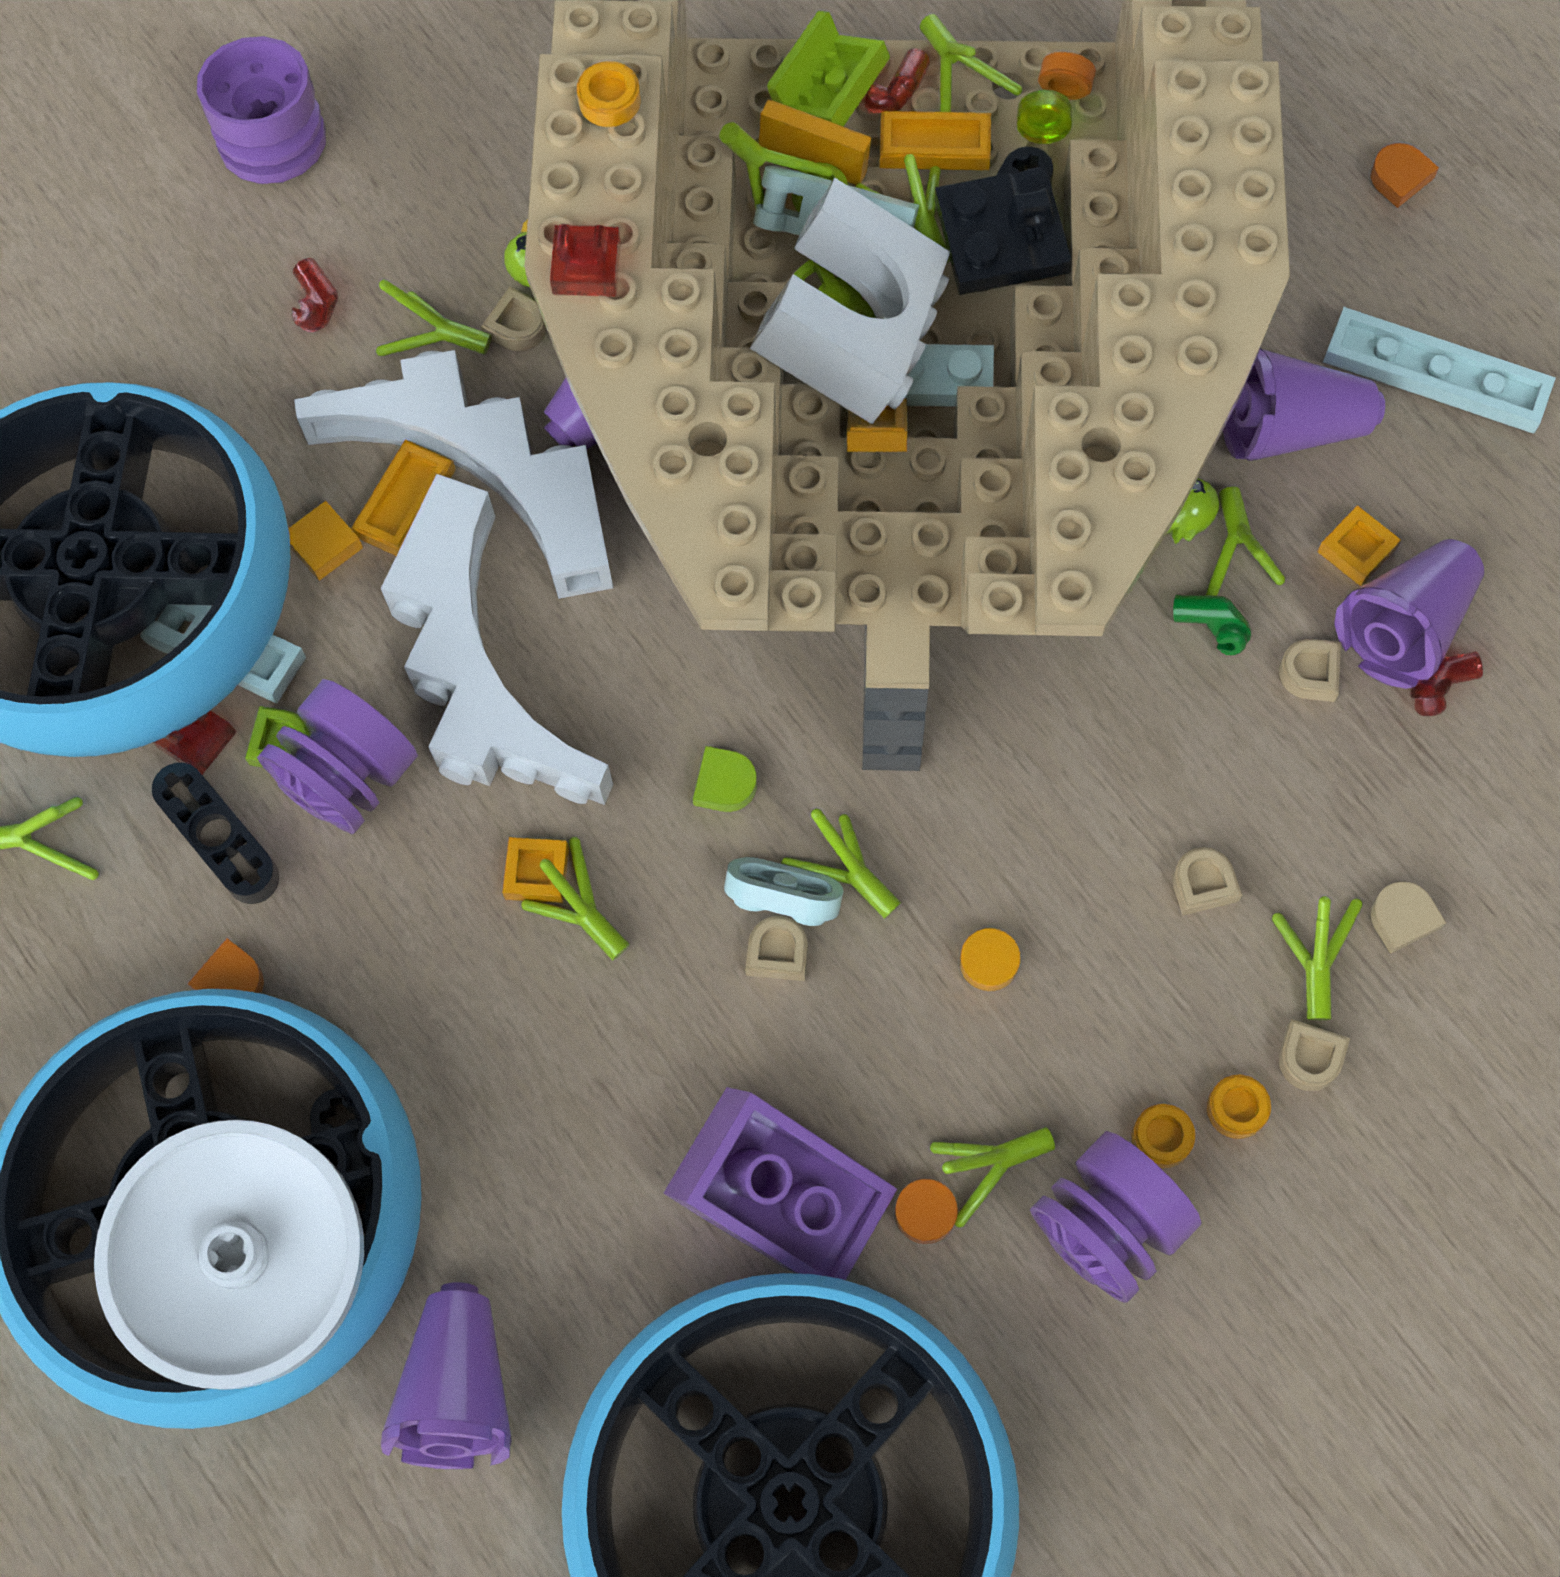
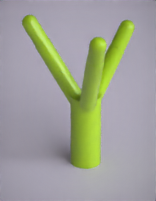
M930 14L923 18L919 28L941 57L940 112H951L952 64L960 61L1016 96L1022 93V87L976 58L974 47L958 43L937 15Z
M735 122L725 124L720 130V140L746 163L755 209L758 204H763L764 190L761 185L762 180L759 167L764 162L823 177H830L833 174V169L830 166L768 150L766 147L758 144Z
M907 154L904 162L914 204L919 205L914 229L947 249L934 218L936 209L935 187H939L941 170L938 166L931 167L925 195L914 155ZM861 183L855 185L856 188L878 193Z
M385 279L379 282L381 290L436 327V330L378 346L376 348L378 356H386L440 341H447L484 355L487 353L491 343V334L444 318L413 291L406 293Z
M1231 486L1222 489L1218 496L1228 535L1205 595H1218L1236 545L1244 543L1275 584L1283 585L1285 583L1284 575L1251 532L1240 488Z
M74 797L59 806H52L23 823L0 826V850L20 847L90 880H95L99 876L96 869L31 839L32 832L80 808L83 805V800L80 797Z
M818 808L813 809L811 812L812 819L849 871L788 857L784 858L781 864L824 874L838 882L851 884L884 919L887 918L901 902L866 867L850 817L847 814H842L838 819L844 837L843 841L824 813Z
M572 837L569 840V846L580 896L550 860L543 859L540 862V868L575 911L529 899L522 901L521 907L528 912L581 926L608 957L614 961L630 944L596 909L579 838Z
M1322 896L1319 899L1313 958L1281 913H1275L1272 916L1273 923L1306 970L1307 1020L1322 1021L1332 1019L1330 968L1362 908V901L1360 899H1353L1329 944L1331 900L1327 896Z
M1047 1127L997 1146L933 1142L930 1145V1150L934 1154L964 1156L945 1162L942 1165V1170L946 1174L994 1164L957 1214L955 1226L958 1228L964 1227L1009 1167L1055 1150L1053 1136Z

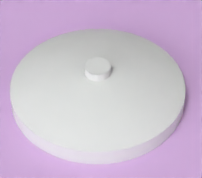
M217 1121L192 1127L169 1137L141 1157L127 1172L111 1196L101 1219L95 1246L94 1271L100 1304L112 1330L125 1348L140 1362L158 1374L182 1384L206 1389L230 1390L258 1386L276 1380L306 1363L326 1345L343 1323L353 1304L362 1275L364 1261L362 1221L352 1192L342 1175L320 1151L302 1138L284 1129L255 1121Z

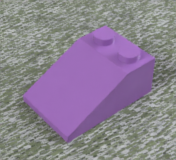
M726 1087L665 1189L664 1194L794 1274H814L846 1280L896 1193L897 1188L753 1093Z

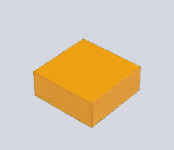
M324 501L288 528L290 548L319 581L363 549L358 536L327 501Z
M1357 505L1321 542L1317 552L1354 582L1362 586L1397 549L1401 539Z
M509 837L502 892L505 900L524 901L529 899L536 902L564 903L563 895L542 871L540 862L543 859L550 860L566 879L569 855L567 841Z

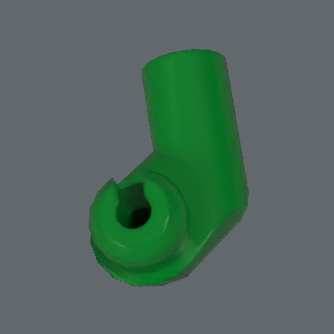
M1175 595L1173 604V619L1175 623L1206 624L1216 637L1218 642L1217 649L1225 655H1238L1244 651L1246 644L1251 639V628L1248 620L1230 599L1224 596Z

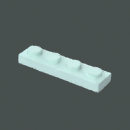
M1343 307L1323 363L1533 434L1541 423L1556 379L1547 374Z

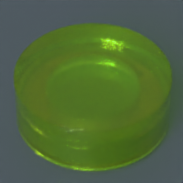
M1038 90L1027 94L1020 100L1017 107L1018 132L1026 140L1037 144H1050L1062 140L1069 134L1072 128L1073 109L1070 100L1062 93L1053 90Z

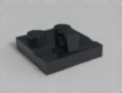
M1046 166L1027 169L1019 173H1007L935 187V203L947 250L950 251L949 258L959 295L1071 273L1072 259Z

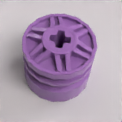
M265 36L247 37L221 46L205 60L197 75V95L205 117L211 126V133L216 142L218 152L228 170L243 180L259 184L281 183L302 175L318 161L326 145V127L321 116L319 104L315 99V90L308 67L299 51L282 40Z
M322 679L297 709L298 715L312 734L307 736L300 731L283 726L276 737L289 753L279 747L268 744L257 759L263 768L275 779L279 788L302 809L322 821H327L345 832L354 834L365 820L352 803L370 812L379 804L376 795L365 783V778L368 777L380 784L392 787L417 758L418 754L409 740L371 705L341 685Z
M1105 1131L1075 1162L1078 1173L1089 1189L1086 1191L1079 1185L1061 1177L1051 1187L1059 1203L1043 1195L1030 1208V1211L1036 1223L1048 1237L1051 1246L1076 1273L1089 1283L1097 1285L1113 1298L1126 1303L1139 1291L1137 1282L1132 1274L1148 1280L1157 1272L1153 1260L1142 1244L1145 1242L1164 1254L1172 1255L1202 1223L1199 1213L1189 1198L1153 1160L1121 1136Z

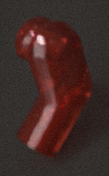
M918 48L909 49L905 53L888 87L880 83H873L865 98L866 110L870 113L878 114L884 111H900L920 87L929 69L930 58L928 54Z
M305 258L295 265L293 275L306 292V297L299 299L300 309L292 307L291 316L293 322L298 327H301L306 332L313 333L321 331L328 326L338 301V292L314 258Z
M1472 651L1444 657L1439 669L1427 681L1419 679L1417 685L1410 688V697L1415 699V711L1421 716L1440 715L1447 707L1444 695L1449 692L1452 684L1481 679L1483 666L1479 653Z

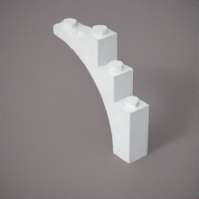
M455 350L446 352L426 351L414 358L400 360L403 379L375 380L363 387L341 391L320 390L309 397L294 399L297 420L308 445L361 441L401 446L406 439L453 460L454 465L470 472L501 495L529 527L543 552L550 568L558 599L613 588L586 445L577 447L558 445L547 449L544 453L532 455L520 397L512 399L490 398L482 401L479 405L468 407L463 377Z
M436 474L383 582L381 591L391 615L395 619L410 627L421 628L423 626L404 666L415 689V693L424 700L440 706L446 705L447 701H449L428 746L437 767H439V772L446 778L459 784L470 785L472 780L490 786L500 766L502 767L501 771L506 776L518 782L533 784L534 780H538L554 786L557 794L572 802L586 804L587 800L590 799L605 805L613 786L608 764L568 746L533 720L504 687L486 655L479 629L477 588L482 553L495 519L488 492Z

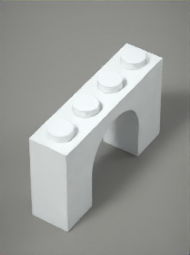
M834 178L807 217L794 249L856 289L870 305L876 318L863 316L846 308L793 274L765 313L750 349L873 424L887 405L892 409H896L901 404L913 383V378L907 374L914 368L925 349L926 344L920 340L932 325L937 315V310L933 306L948 284L949 278L943 275V271L950 251Z

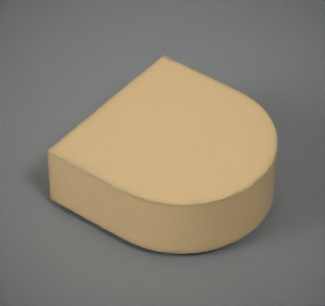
M510 286L481 326L482 331L491 334V341L512 351H526L534 348L543 340L547 330L536 300Z
M1303 639L1289 646L1279 665V678L1285 689L1292 695L1302 699L1335 702L1339 695L1341 642Z
M1200 847L1188 851L1180 858L1173 873V887L1182 916L1240 901L1242 893L1233 866L1224 854L1212 848Z
M1395 882L1386 886L1376 897L1371 907L1372 924L1390 954L1442 929L1446 924L1430 895L1420 886L1410 882Z
M772 916L759 922L749 936L745 968L746 976L805 981L808 942L803 928L796 921L784 916Z
M1291 1019L1287 1024L1279 1052V1067L1283 1076L1290 1084L1301 1090L1317 1091L1327 1087L1339 1075L1342 1069L1350 1038Z

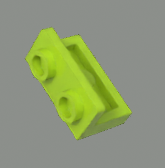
M817 11L769 80L767 89L773 101L844 127L890 59V55L884 40L839 35L830 12Z

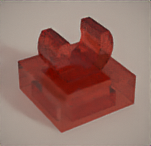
M555 225L550 272V285L553 295L617 297L621 246L619 227Z
M209 711L190 725L179 731L175 730L165 738L153 743L168 756L179 763H187L194 766L203 775L236 734V730L228 721Z

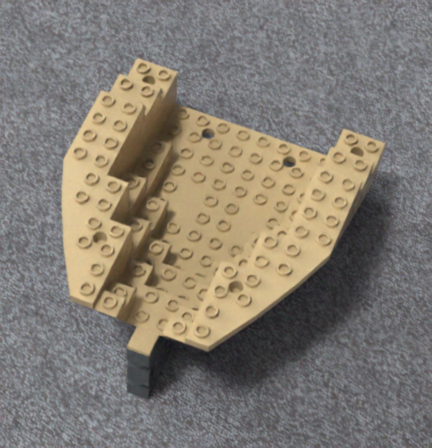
M555 0L551 54H540L524 267L528 283L570 389L628 507L702 630L835 632V624L865 625L862 770L920 771L925 712L927 710L929 692L930 626H961L968 634L1103 636L1179 515L1240 398L1290 277L1278 61H1263L1260 7H1246V0H1123L1115 42L957 41L958 43L974 47L976 58L1022 87V93L1015 99H1002L994 93V90L1000 86L960 61L952 64L951 112L991 113L990 170H941L939 187L996 176L1006 157L1018 148L1036 147L1043 150L1050 156L1053 162L1052 191L1072 259L1071 273L994 288L983 292L959 295L951 262L949 261L943 271V275L949 278L948 284L933 306L937 310V315L929 330L920 341L925 344L994 345L993 387L957 386L955 406H907V452H847L848 409L750 349L765 313L799 267L811 259L794 249L799 235L784 231L766 230L753 223L756 209L746 163L719 138L722 127L729 122H735L759 144L760 114L767 100H772L767 84L798 39L688 38L685 0ZM884 40L890 59L844 127L871 137L867 173L861 184L882 195L914 203L907 170L879 168L881 111L940 112L941 57L928 40ZM1054 52H1070L1090 60L1096 68L1091 93L1077 100L1059 99L1046 93L1038 83L1043 58ZM614 61L622 63L633 70L639 81L640 108L630 121L620 126L602 127L595 125L583 116L579 107L577 96L578 79L587 68L599 62ZM764 162V164L759 167L761 180L763 178L765 166L780 165ZM918 169L924 194L926 195L930 169ZM848 182L849 186L855 187V184ZM788 193L785 208L797 211L792 202V193ZM936 207L934 218H935V220H936V223H937V225H938V227H939V230H940L941 235H942V237H943V240H944V242H945L944 235H943V231H942V227H941V223H940V219H939V215H938V211H937V207ZM816 272L804 280L816 289L822 284Z

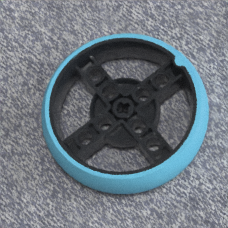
M105 382L59 387L37 393L0 410V506L21 487L39 475L58 465L76 459L70 489L60 492L39 504L23 519L17 529H0V600L12 601L22 620L39 633L27 695L0 690V743L10 747L45 755L87 757L120 753L165 738L199 719L235 689L263 653L274 633L282 612L289 580L291 559L290 535L280 495L264 462L230 425L209 410L179 395L137 384ZM152 449L175 453L193 459L219 475L235 500L238 514V533L170 532L161 515L142 500ZM151 565L149 569L141 572L145 567ZM208 565L205 570L196 573L200 568ZM167 604L213 605L198 626L169 654L130 678L106 687L114 645L127 641L145 630L162 613ZM87 614L82 620L76 622L80 617ZM77 665L71 673L65 675L70 668Z
M201 989L176 992L154 997L126 1007L81 1032L56 1052L34 1075L16 1100L0 1131V1314L14 1339L32 1362L66 1392L105 1414L143 1425L183 1429L222 1426L255 1418L279 1409L308 1394L348 1363L375 1333L391 1309L404 1283L414 1254L419 1231L422 1200L420 1166L412 1129L395 1089L378 1064L343 1030L321 1016L300 1006L261 993L235 989ZM217 1040L245 1041L283 1050L306 1062L325 1077L343 1097L357 1121L301 1138L323 1155L329 1153L337 1154L338 1165L336 1169L344 1178L352 1194L371 1188L369 1218L364 1235L362 1275L353 1304L341 1326L318 1353L292 1372L258 1386L230 1390L206 1389L182 1384L164 1376L152 1375L129 1368L108 1358L89 1345L73 1328L57 1304L49 1286L95 1272V1246L102 1216L118 1184L141 1157L169 1137L192 1127L217 1121H251L232 1113L220 1112L217 1109L203 1042ZM138 1066L151 1128L132 1144L121 1159L113 1176L109 1195L41 1215L43 1195L50 1170L70 1129L101 1092L119 1077ZM188 1073L189 1084L187 1089L181 1095L167 1099L166 1088L170 1080L179 1074ZM90 1225L92 1238L89 1245L84 1251L72 1255L70 1251L72 1235L77 1229Z
M779 1273L752 1276L727 1282L690 1297L647 1325L616 1357L592 1392L574 1434L563 1481L562 1527L570 1577H624L617 1558L613 1538L611 1514L612 1487L623 1441L642 1404L656 1415L702 1460L693 1493V1519L696 1534L704 1554L683 1577H910L880 1548L887 1523L888 1497L884 1475L875 1455L930 1393L940 1405L952 1427L961 1450L967 1474L969 1528L966 1549L957 1577H1011L1016 1558L1019 1533V1491L1009 1439L991 1396L964 1355L942 1332L921 1315L897 1300L863 1285L839 1278L814 1274ZM776 1323H808L832 1327L854 1334L885 1350L830 1413L807 1405L781 1404L761 1408L743 1416L685 1360L696 1350L718 1338L739 1330ZM876 1388L889 1392L895 1399L897 1406L894 1417L888 1422L880 1424L866 1419L861 1413L859 1406L862 1396L869 1390ZM695 1395L704 1396L712 1402L714 1408L713 1418L709 1424L699 1430H689L681 1426L678 1412L683 1401ZM839 1437L847 1441L851 1446L854 1455L853 1461L843 1472H827L817 1463L816 1449L826 1438ZM741 1440L751 1441L761 1451V1462L757 1470L751 1475L744 1477L735 1476L728 1472L724 1462L725 1453L729 1446ZM796 1486L806 1493L801 1503L807 1513L798 1522L790 1515L784 1523L774 1516L779 1508L774 1495L782 1487H785L791 1493ZM834 1532H842L851 1536L858 1550L855 1563L849 1569L840 1572L826 1567L819 1555L821 1542L827 1535ZM744 1535L753 1536L758 1539L764 1549V1559L760 1568L754 1573L747 1575L734 1572L727 1560V1551L731 1542L737 1537Z

